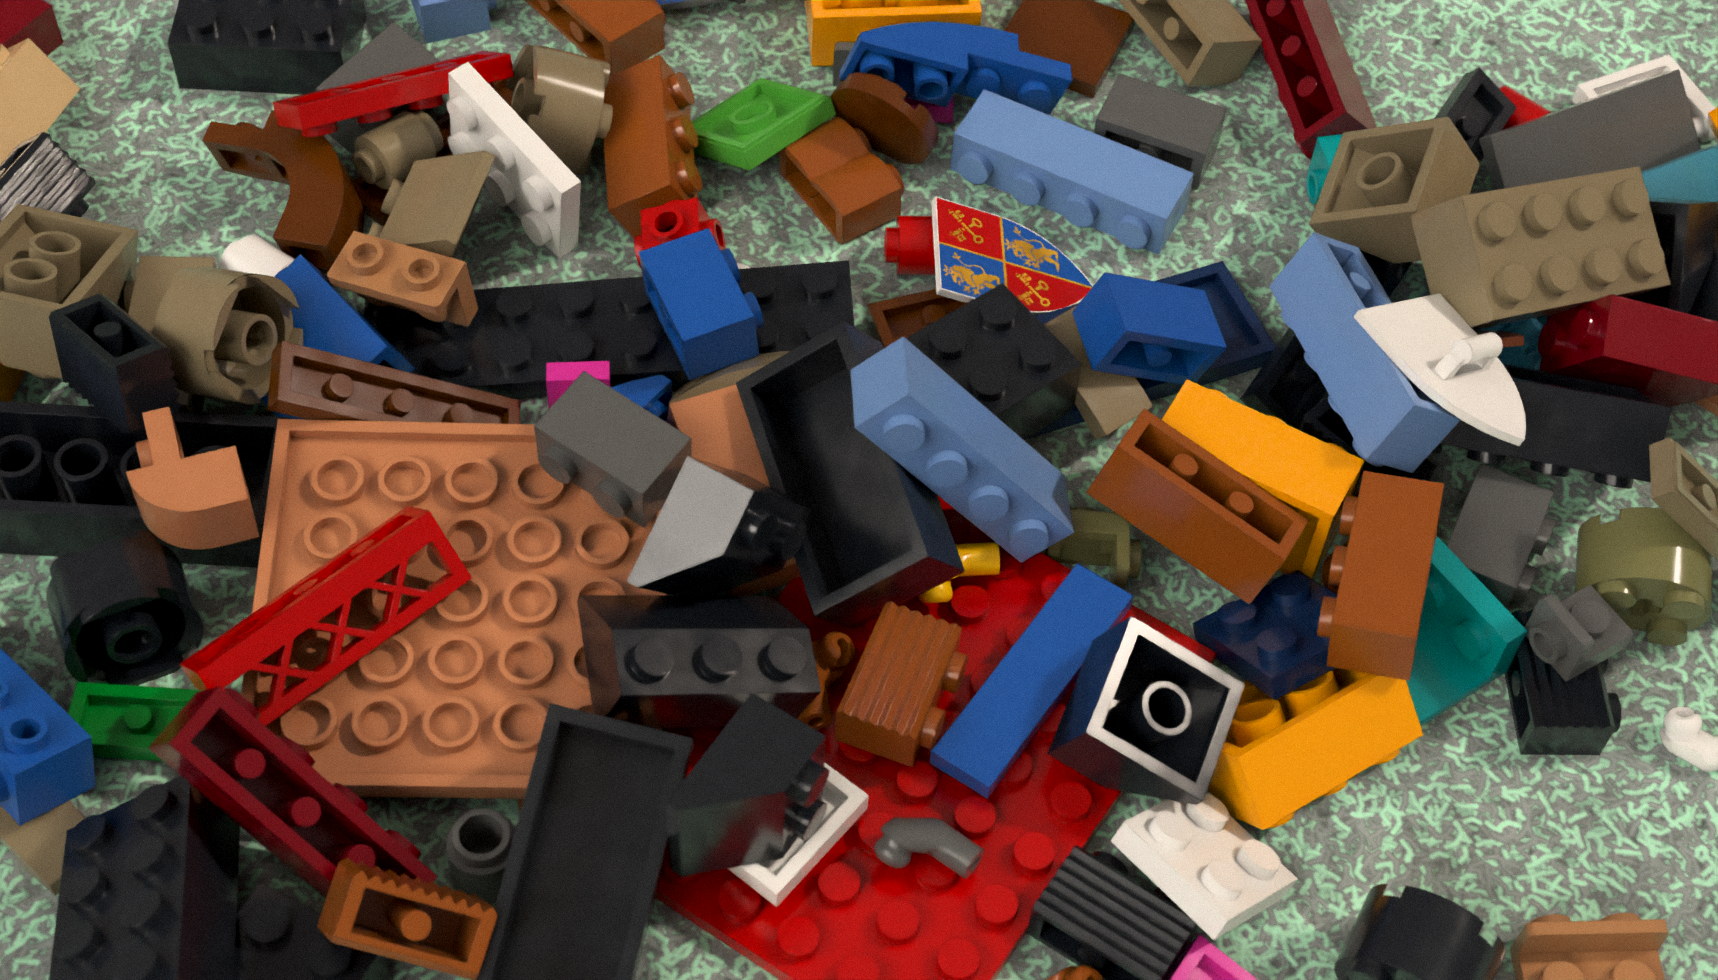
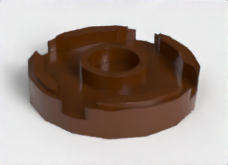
M863 72L849 74L845 81L843 79L840 81L830 96L836 112L835 117L842 118L852 128L857 127L861 129L866 135L871 149L898 162L908 165L923 163L939 141L938 128L929 111L924 106H921L920 103L914 110L904 101L908 93L903 91V88L878 75Z

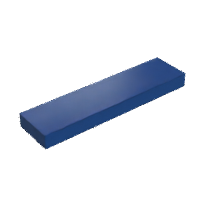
M1077 563L933 748L930 763L988 799L1076 682L1092 641L1121 622L1130 610L1134 596Z

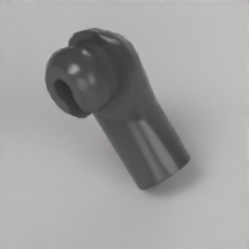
M894 817L880 828L883 835L874 845L875 855L893 868L897 869L908 865L913 852L931 855L964 879L973 873L985 851L938 818Z

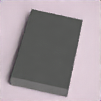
M1679 69L1662 73L1479 138L1494 190L1640 166L1641 171L1701 150Z

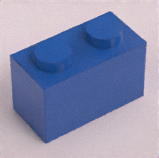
M709 228L639 252L645 292L689 380L759 356L756 330L764 327L760 306L752 292L742 293L738 285L741 283L740 272L729 248L720 250Z
M1104 272L1072 312L1093 371L1182 385L1186 379L1196 383L1227 349L1205 290Z

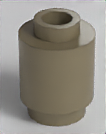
M415 110L412 113L402 111L355 139V153L352 157L353 164L365 182L375 184L382 189H389L394 178L400 181L407 178L414 161L436 158V153L443 149V137L435 121L422 110Z

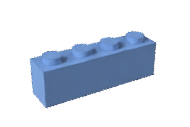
M985 89L964 117L953 136L950 169L960 173L965 180L973 184L985 183L1005 191L1024 205H1039L1061 214L1075 226H1090L1117 237L1123 245L1132 249L1143 248L1159 255L1187 208L1194 173Z
M1313 232L1269 286L1282 309L1281 317L1286 325L1294 331L1305 350V361L1320 377L1329 394L1328 402L1345 422L1354 439L1352 444L1358 455L1376 467L1385 465L1413 473L1461 419L1445 410L1422 392L1354 318L1358 310L1392 303L1359 247Z
M904 336L851 369L855 428L1019 562L1026 561L1074 533L1065 475Z

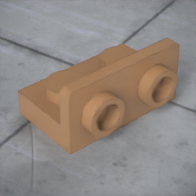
M353 231L327 273L329 282L334 287L356 292L359 297L378 306L391 305L419 313L431 321H448L468 327L478 311L466 261Z
M1634 913L1612 914L1599 921H1571L1568 916L1560 914L1541 916L1525 924L1510 948L1516 980H1665L1658 949L1668 937L1669 932L1664 919L1641 920L1640 916Z

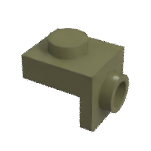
M1087 507L1071 508L1074 533L1046 549V556L1058 563L1110 566V582L1125 590L1128 578L1139 577L1141 565V540L1130 539V522L1115 512L1095 511Z

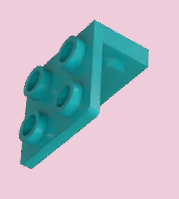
M1438 536L1435 540L1410 681L1406 680L1421 726L1506 673L1527 633V630Z

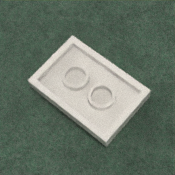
M469 62L449 72V101H447V110L450 115V136L448 137V144L453 155L483 150L496 155L485 181V186L494 201L502 207L508 205L521 219L523 229L531 241L538 246L545 244L558 258L577 248L581 181Z

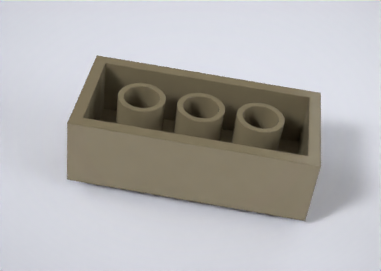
M1640 166L1462 195L1410 215L1430 295L1440 293L1473 330L1556 314L1610 294L1629 298L1671 285L1665 264L1664 252L1658 238L1649 203V195L1644 184Z

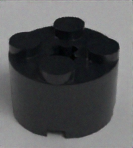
M145 530L132 531L121 539L102 542L81 552L66 553L59 556L50 567L51 580L47 588L46 602L66 667L78 682L89 683L88 678L107 681L108 684L133 686L144 684L178 671L181 668L179 664L184 661L182 654L186 652L193 642H195L198 648L203 639V623L182 564L177 555L171 549L159 543L158 538L152 532Z
M1379 884L1370 889L1334 965V971L1338 980H1494L1505 956L1506 949L1498 936L1493 946H1491L1479 935L1484 922L1459 904L1438 894L1411 886H1405L1401 897L1384 895L1387 884Z

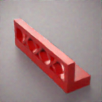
M407 506L179 665L192 684L202 691L218 686L225 690L227 685L249 670L273 673L268 700L257 708L261 714L258 721L267 726L468 582L472 577L431 512ZM429 544L447 574L424 590L403 586L409 557ZM392 570L390 583L377 581ZM365 588L388 591L381 621L369 629L346 626L352 597ZM401 594L414 596L399 607ZM335 610L333 623L320 621ZM308 628L331 632L326 659L312 670L289 667L294 638ZM345 634L358 636L342 648ZM278 650L275 664L261 662ZM286 676L299 677L298 680L284 689Z

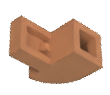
M170 407L143 412L142 415L148 439L136 442L141 468L127 471L126 474L141 517L148 529L168 544L197 550L212 549L258 538L257 524L236 446L184 457Z

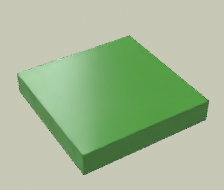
M760 78L691 121L698 137V146L693 148L694 154L750 171L835 116L836 112L831 97Z

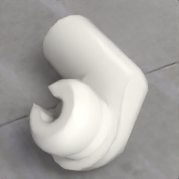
M1676 707L1669 710L1664 715V726L1659 732L1661 741L1667 751L1702 771H1718V736L1714 737L1701 730L1702 718L1695 714L1692 709Z

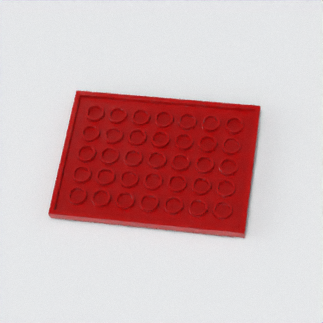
M938 496L955 544L995 542ZM999 545V575L964 576L951 579L953 596L949 602L922 603L918 597H915L900 605H905L910 611L918 610L923 615L931 614L936 620L944 619L948 624L957 623L962 628L959 652L969 655L966 670L958 691L954 694L944 690L942 699L939 702L938 708L945 710L946 714L936 744L1071 572V569L1041 552L1021 563ZM802 578L792 579L776 599L809 628L812 643L818 638H823L829 632L838 631L847 635L855 647L853 661L848 664L846 672L827 691L833 721L827 727L816 731L826 736L825 763L869 795L868 809L777 907L727 868L680 876L670 869L669 848L656 899L779 980H995L1027 934L1032 907L1036 900L1040 898L1043 890L1048 886L1051 878L1055 876L1058 868L1062 866L1075 845L1080 846L1084 850L1125 793V791L1104 788L1047 754L1075 683L989 798L986 799L930 763L931 749L921 746L913 767L835 740L836 712L879 616L855 629L816 617L813 614ZM1131 605L1130 610L1121 620L1122 622L1133 616L1209 663L1214 664L1216 652L1134 605ZM725 726L667 728L665 732L693 738L694 750L687 775ZM894 817L938 818L985 851L976 869L968 878L964 879L937 859L925 853L913 852L908 865L902 868H893L875 855L874 845L883 835L880 828Z

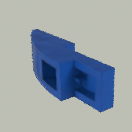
M947 22L902 23L861 32L840 70V80L843 79L845 81L849 74L857 72L878 75L903 88V91L908 93L906 95L907 98L942 107H947L955 93L978 99L985 89L1045 114L1052 113L1072 82L1071 64L1019 51L1018 34L983 26Z

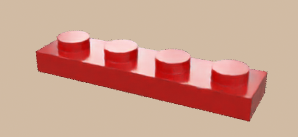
M480 51L275 101L273 106L277 124L282 127L299 129L303 137H316L338 131L337 121L353 117L356 118V123H371L392 117L390 108L408 104L410 110L436 107L444 104L442 95L449 93L448 73L466 62H469L495 90L493 82L514 77L511 56L508 53Z

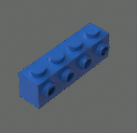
M0 648V806L21 826L96 787L92 737Z

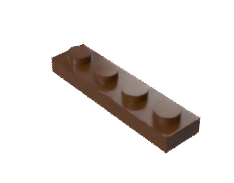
M281 341L272 351L267 409L270 411L310 420L520 424V400L286 341Z

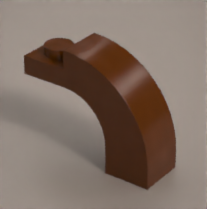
M271 110L263 129L247 122H239L236 125L210 122L202 141L223 171L256 179L280 182L290 186L288 202L275 230L273 239L284 253L294 259L301 254L322 273L327 274L353 231L364 232V212L359 191L328 140L323 135L303 137L299 129L278 126L275 110Z

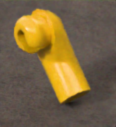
M996 542L955 544L965 572L954 578L999 575L1000 552L999 545ZM951 579L917 596L922 603L949 602L953 596Z

